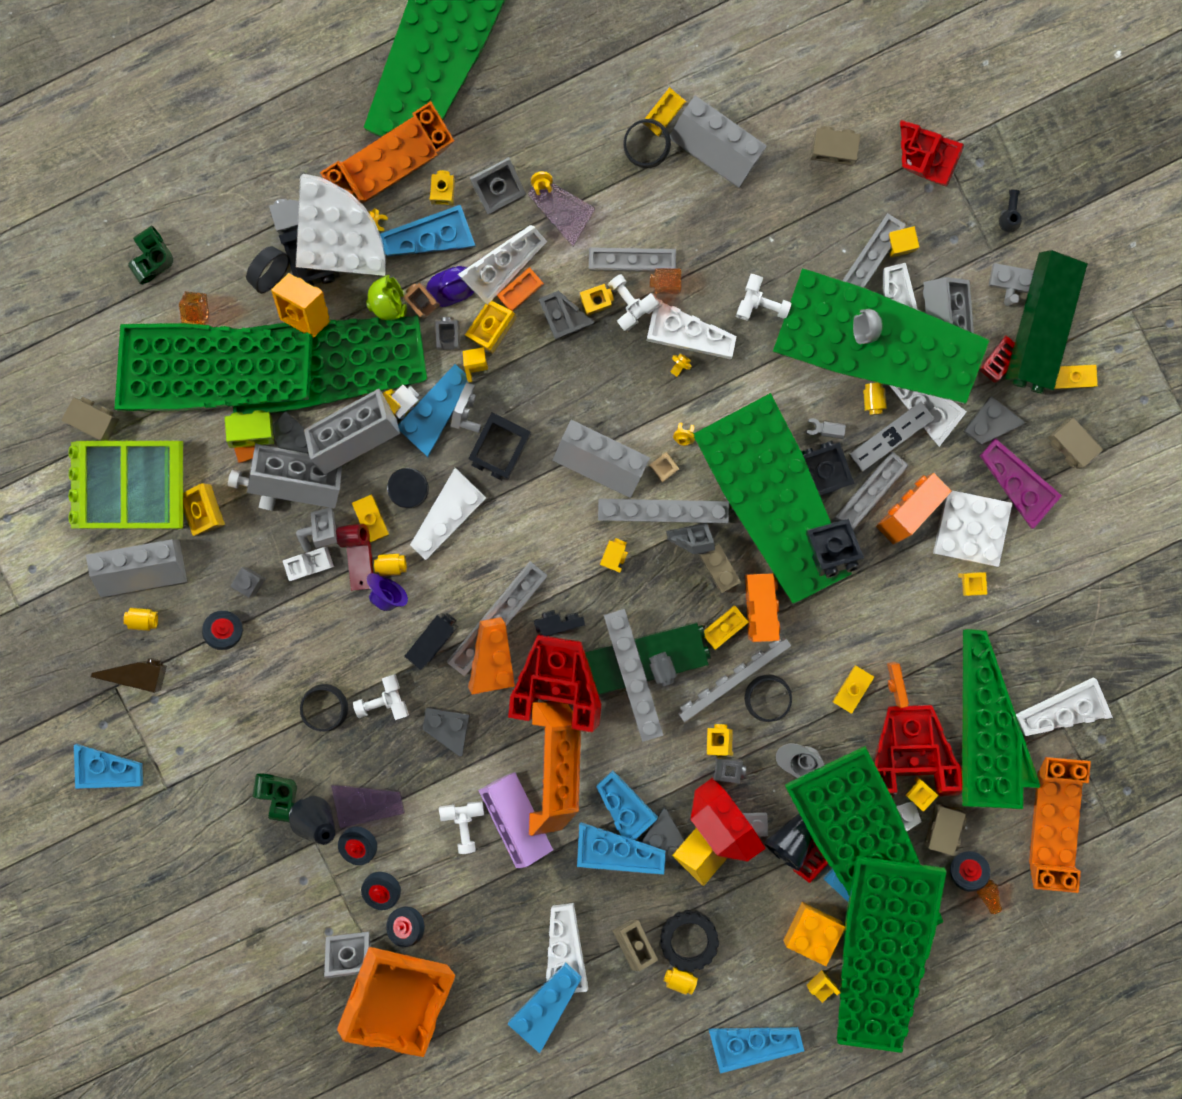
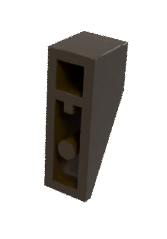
M148 658L145 661L93 672L91 677L155 693L161 691L167 665L160 664L161 660Z

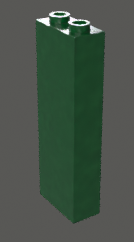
M1053 250L1039 252L1005 378L1013 381L1014 386L1021 388L1028 386L1032 392L1044 394L1045 391H1054L1088 263Z
M692 622L634 638L646 680H655L649 665L651 663L649 658L663 652L670 656L676 673L709 665L708 659H711L708 646H703L702 639L705 638V633L702 625L698 626L697 622ZM613 644L584 651L598 695L625 688Z

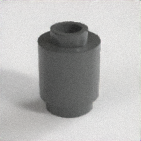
M666 652L649 658L651 662L649 665L657 684L662 683V686H666L675 682L674 678L677 677V673L670 656H667Z

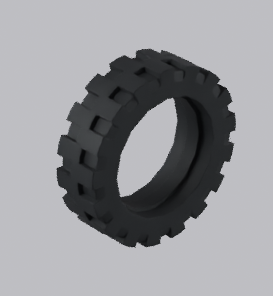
M684 910L685 912L681 913L679 911L673 917L670 916L667 919V923L662 927L660 942L663 955L673 967L676 966L681 971H684V969L688 970V972H694V969L701 970L706 964L709 965L712 962V958L717 955L719 940L713 922L699 911ZM688 923L697 924L703 928L708 940L704 951L698 956L691 958L678 955L671 944L672 934L676 928Z

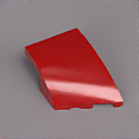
M901 120L902 167L919 177L947 187L964 149V144L944 138L941 134L922 129L920 125Z

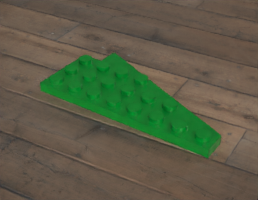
M965 629L963 630L962 806L1023 809V787L1040 788V782L987 631Z

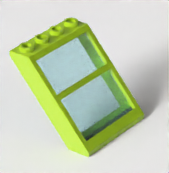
M183 441L71 442L68 450L69 458L71 459V468L68 472L69 479L71 480V489L68 494L69 501L71 502V511L68 516L71 529L183 528Z

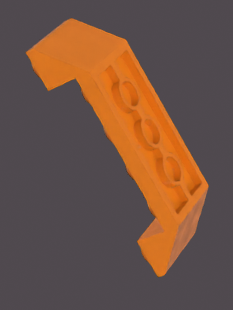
M429 102L413 112L414 117L345 161L335 162L321 171L320 174L323 179L351 193L362 204L438 157L455 141L433 103Z
M555 701L533 702L532 725L545 726L543 811L529 813V835L531 836L560 831L579 812L581 730L571 729L573 711L566 703Z
M1045 757L1037 774L1040 788H1036L1029 856L1034 889L1079 893L1081 871L1075 868L1082 785L1083 783H1089L1091 761Z

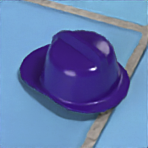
M452 267L431 277L426 289L440 304L439 307L451 306L473 295L474 291L458 275L467 267Z
M374 573L368 574L367 582L372 590L369 600L377 608L383 611H391L396 607H403L407 604L408 596L398 583Z

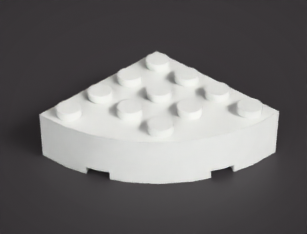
M302 174L300 178L296 267L385 276L386 257L382 238L375 221L366 208L351 193L321 177Z

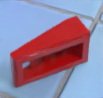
M1007 335L1004 336L979 368V371L994 383L1002 378L1008 370L1012 353L1004 345L1008 344L1013 348L1015 342ZM1000 350L1010 358L1007 360L999 353ZM997 357L1004 365H1000L994 358ZM992 363L999 371L996 372L989 365Z
M815 842L812 843L803 866L806 865L811 869L812 872L809 873L803 866L799 871L793 869L794 872L808 883H811L828 864ZM815 853H819L823 858L820 859ZM812 859L814 862L817 863V866H815L808 860Z

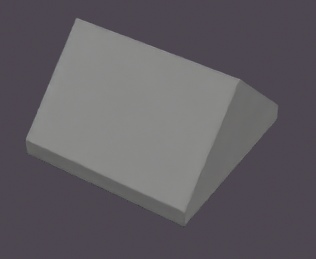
M509 157L470 177L472 186L487 214L526 195Z
M369 932L326 937L325 979L359 974L367 950L371 947Z

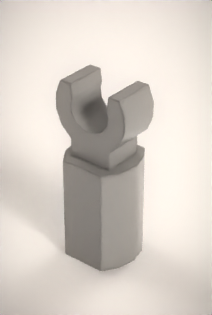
M808 419V423L815 425V430H807L806 434L815 435L821 433V436L844 438L845 424L826 421L820 423L817 419Z

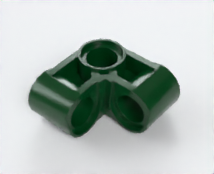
M152 225L133 237L136 245L144 254L131 260L128 263V267L139 284L143 285L170 268L173 264V256L159 232ZM163 253L164 258L160 263H158L157 257L159 254Z
M257 773L252 797L272 800L268 818L270 820L290 823L289 813L295 804L297 785L290 778ZM281 786H287L290 794H283Z

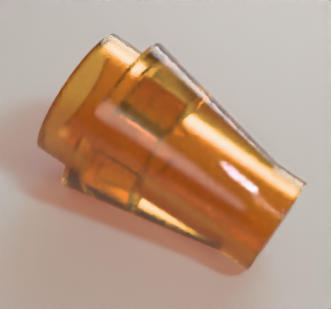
M989 880L982 889L977 891V894L988 908L990 914H998L1002 911L998 885L993 880Z

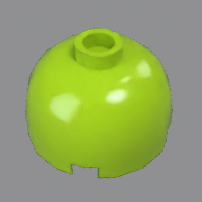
M390 275L381 277L373 282L369 287L368 299L366 300L369 311L382 320H395L407 314V304L402 305L400 298L404 297L402 288L394 277L389 278Z

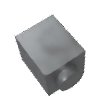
M242 567L230 587L248 598L255 597L266 578L248 567Z

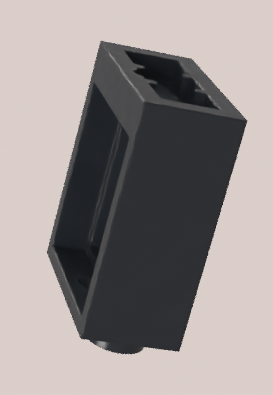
M491 412L468 458L472 461L471 466L481 471L486 468L492 471L491 476L501 481L503 478L509 480L532 434L531 431ZM493 424L521 437L505 471L477 458Z
M448 613L438 614L404 657L420 670L424 669L458 628L455 624L457 620Z

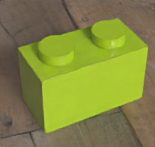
M258 410L254 411L253 414L236 412L230 414V416H224L226 442L229 448L255 446V444H274L273 424L269 412Z

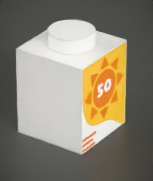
M402 385L391 395L401 405V408L396 413L401 420L420 402L417 399L419 394L411 386L406 388Z

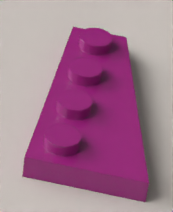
M994 439L981 453L980 457L1029 527L1034 529L1062 495L997 439Z

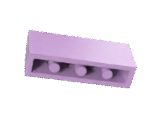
M515 772L495 780L478 790L516 869L527 867L553 851L545 833L529 835V813L534 812Z

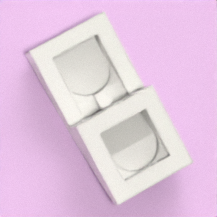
M328 546L283 560L289 581L334 567Z

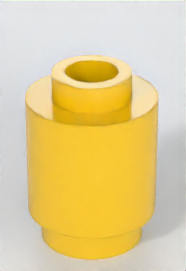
M865 384V390H863L865 411H869V415L883 414V410L887 409L886 391L883 388V384Z
M400 553L378 555V559L374 560L375 573L379 572V575L382 577L406 573V556L400 555Z
M130 608L124 614V625H127V628L130 630L150 631L157 628L158 612H153L152 609Z
M675 966L671 970L667 969L664 976L667 988L684 995L687 993L693 994L698 980L692 973L685 970L681 971Z

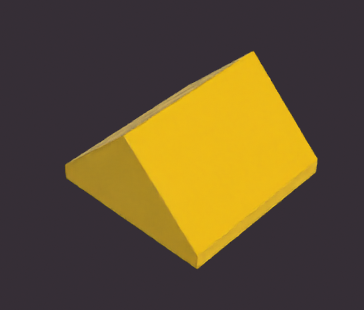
M491 301L488 305H484L465 336L493 354L517 319L516 314Z
M201 483L183 493V510L193 536L225 526L211 484Z
M697 828L692 831L672 855L702 886L709 881L727 859L719 857L714 853Z

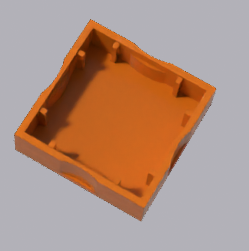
M369 947L337 1028L344 1042L369 1047H385L395 1052L424 1057L435 1030L437 1017L446 1002L456 975L446 964Z

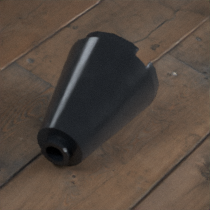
M312 795L298 800L292 806L289 813V821L292 831L297 836L320 845H326L333 841L336 831L332 810L327 801L322 797Z
M798 813L771 835L764 844L778 859H783L786 861V865L799 871L814 840L801 815Z

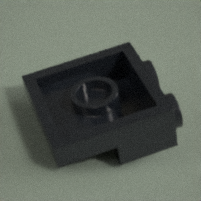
M833 441L826 442L820 445L821 449L814 452L812 448L801 451L820 496L854 484L840 442L836 444Z
M849 519L806 531L807 539L813 551L812 558L819 576L825 575L826 578H832L839 574L838 571L846 569L847 572H853L860 568L859 565L862 564L864 556Z
M555 610L543 612L541 618L534 620L536 631L541 633L542 636L552 635L585 625L584 616H579L578 612L565 615L566 620H562L560 612L555 613Z

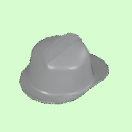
M789 743L781 746L776 753L778 765L796 778L824 766L820 754L812 747H803L799 744Z

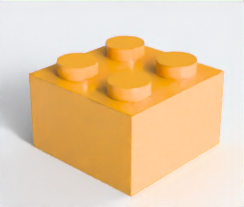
M288 273L271 289L280 320L305 334L309 332L312 338H314L330 322L324 294L318 287H313L303 279L296 278Z
M802 902L783 941L787 948L827 966L845 926L841 920Z

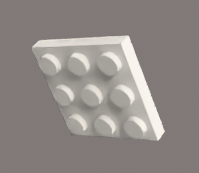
M951 490L952 492L944 499L933 554L999 567L1012 503Z

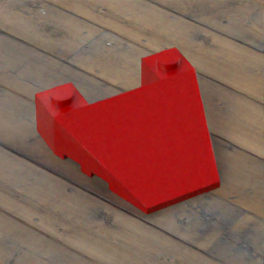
M538 635L527 657V662L518 677V682L510 695L508 718L530 721L532 719L533 702L543 699L574 705L571 729L594 732L600 725L602 704L582 643Z
M932 705L907 706L903 708L890 706L887 709L873 762L892 798L897 794L896 776L934 775L935 790L938 796H958L962 793L961 767L952 753L951 745L945 738L944 730Z

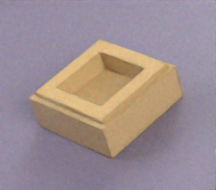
M667 452L649 465L662 483L679 470V467Z

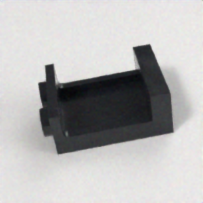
M298 229L279 235L281 244L289 256V264L293 276L303 279L313 287L321 282L323 284L332 283L335 281V278L340 277L338 271L296 267Z

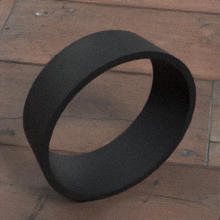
M639 120L628 128L624 136V152L627 158L638 167H656L667 158L670 152L671 139L669 132L664 125L656 120ZM648 122L657 125L665 136L666 145L663 154L651 163H640L634 160L627 150V136L630 130L640 123Z
M273 246L263 249L253 259L247 270V282L260 294L270 291L282 279L288 268V254ZM273 260L271 266L266 271V273L262 277H260L264 269Z
M768 674L761 675L752 680L745 691V705L754 718L763 722H773L783 718L790 710L792 693L788 684L780 677ZM766 680H774L781 683L789 693V706L776 719H764L758 716L751 706L750 698L753 689L759 683Z
M320 684L309 689L300 704V715L303 722L309 728L316 731L327 732L338 728L345 721L348 713V702L345 695L337 687L329 684ZM317 690H326L333 693L341 704L339 720L327 729L315 728L308 723L303 713L305 698Z

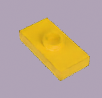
M669 87L645 119L656 120L666 128L685 105L686 101ZM648 122L643 123L658 137L662 134V130L657 125Z
M1096 365L1060 366L1055 389L1097 387Z
M372 494L352 503L360 524H365L369 530L370 543L389 535Z
M854 665L832 702L852 714L874 679V676Z

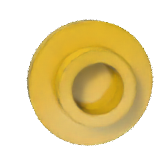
M540 171L531 177V185L534 187L537 195H540V190L547 189L548 192L552 191L553 178L550 173Z
M375 208L372 211H368L375 221L378 231H384V228L378 225L379 219L387 221L388 217L383 214L379 215V210Z
M683 354L673 355L672 359L676 364L670 372L678 377L683 368L691 369L692 366L689 364L691 360Z
M680 422L677 431L674 432L673 439L682 446L692 444L695 441L693 434L694 425L690 426L689 431L683 430V423Z

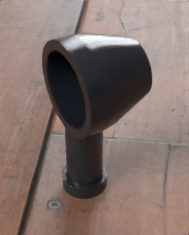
M1009 190L1008 210L999 217V226L1005 232H1014L1022 223V217L1017 211L1020 190ZM1010 216H1014L1016 222H1012Z

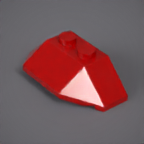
M713 777L695 790L691 821L717 856L749 862L766 849L752 825L728 793Z

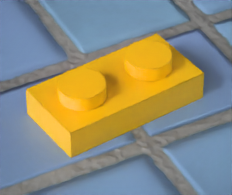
M734 605L704 629L705 638L716 650L749 622Z

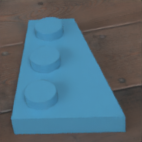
M79 744L74 745L75 789L137 787L143 785L142 763Z
M613 770L597 784L596 787L607 809L610 811L614 824L621 836L635 840L658 819V816Z

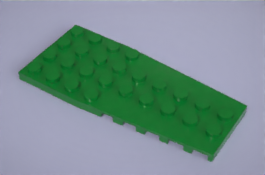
M408 0L364 124L365 130L382 137L414 117L412 113L429 102L433 103L441 119L444 121L447 116L446 113L451 104L454 103L460 87L464 85L472 66L474 67L484 49L506 0Z
M802 268L790 301V310L787 317L784 318L773 349L774 353L834 373L874 381L875 383L907 389L925 395H932L962 404L967 403L989 339L866 288ZM870 309L876 311L882 320V331L879 338L875 342L868 344L857 343L853 331L854 317L862 314L860 310Z
M414 315L395 320H382L379 317L371 319L330 320L312 338L308 400L232 406L233 413L253 414L254 411L263 410L272 414L301 410L368 395L377 389L385 391L399 388L402 385L408 386L427 381L419 317ZM287 323L249 327L252 330L263 331V329H269L276 332L293 331L294 333H303Z
M187 323L120 324L114 409L117 411H186L308 400L310 392L312 335L309 332H306V334L294 333L293 331L276 332L269 329H263L262 331L252 330L251 328L235 329L228 326L211 327L210 325Z
M771 393L693 433L723 494L792 603H796L852 574V572H847L846 569L838 571L839 574L832 578H826L825 575L819 576L806 531L831 524V521L803 454Z
M866 746L785 784L815 844L834 870L849 896L856 856L920 865L896 804ZM940 911L938 915L937 925L944 922L940 914Z
M856 856L845 922L841 993L836 1038L838 1044L903 1052V1043L908 1035L910 1017L914 1013L913 1006L920 991L919 984L925 973L924 966L926 959L929 958L936 932L946 877L945 868Z

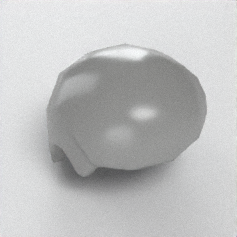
M870 309L860 310L862 314L855 316L853 322L855 340L859 344L875 342L882 331V320L876 311Z

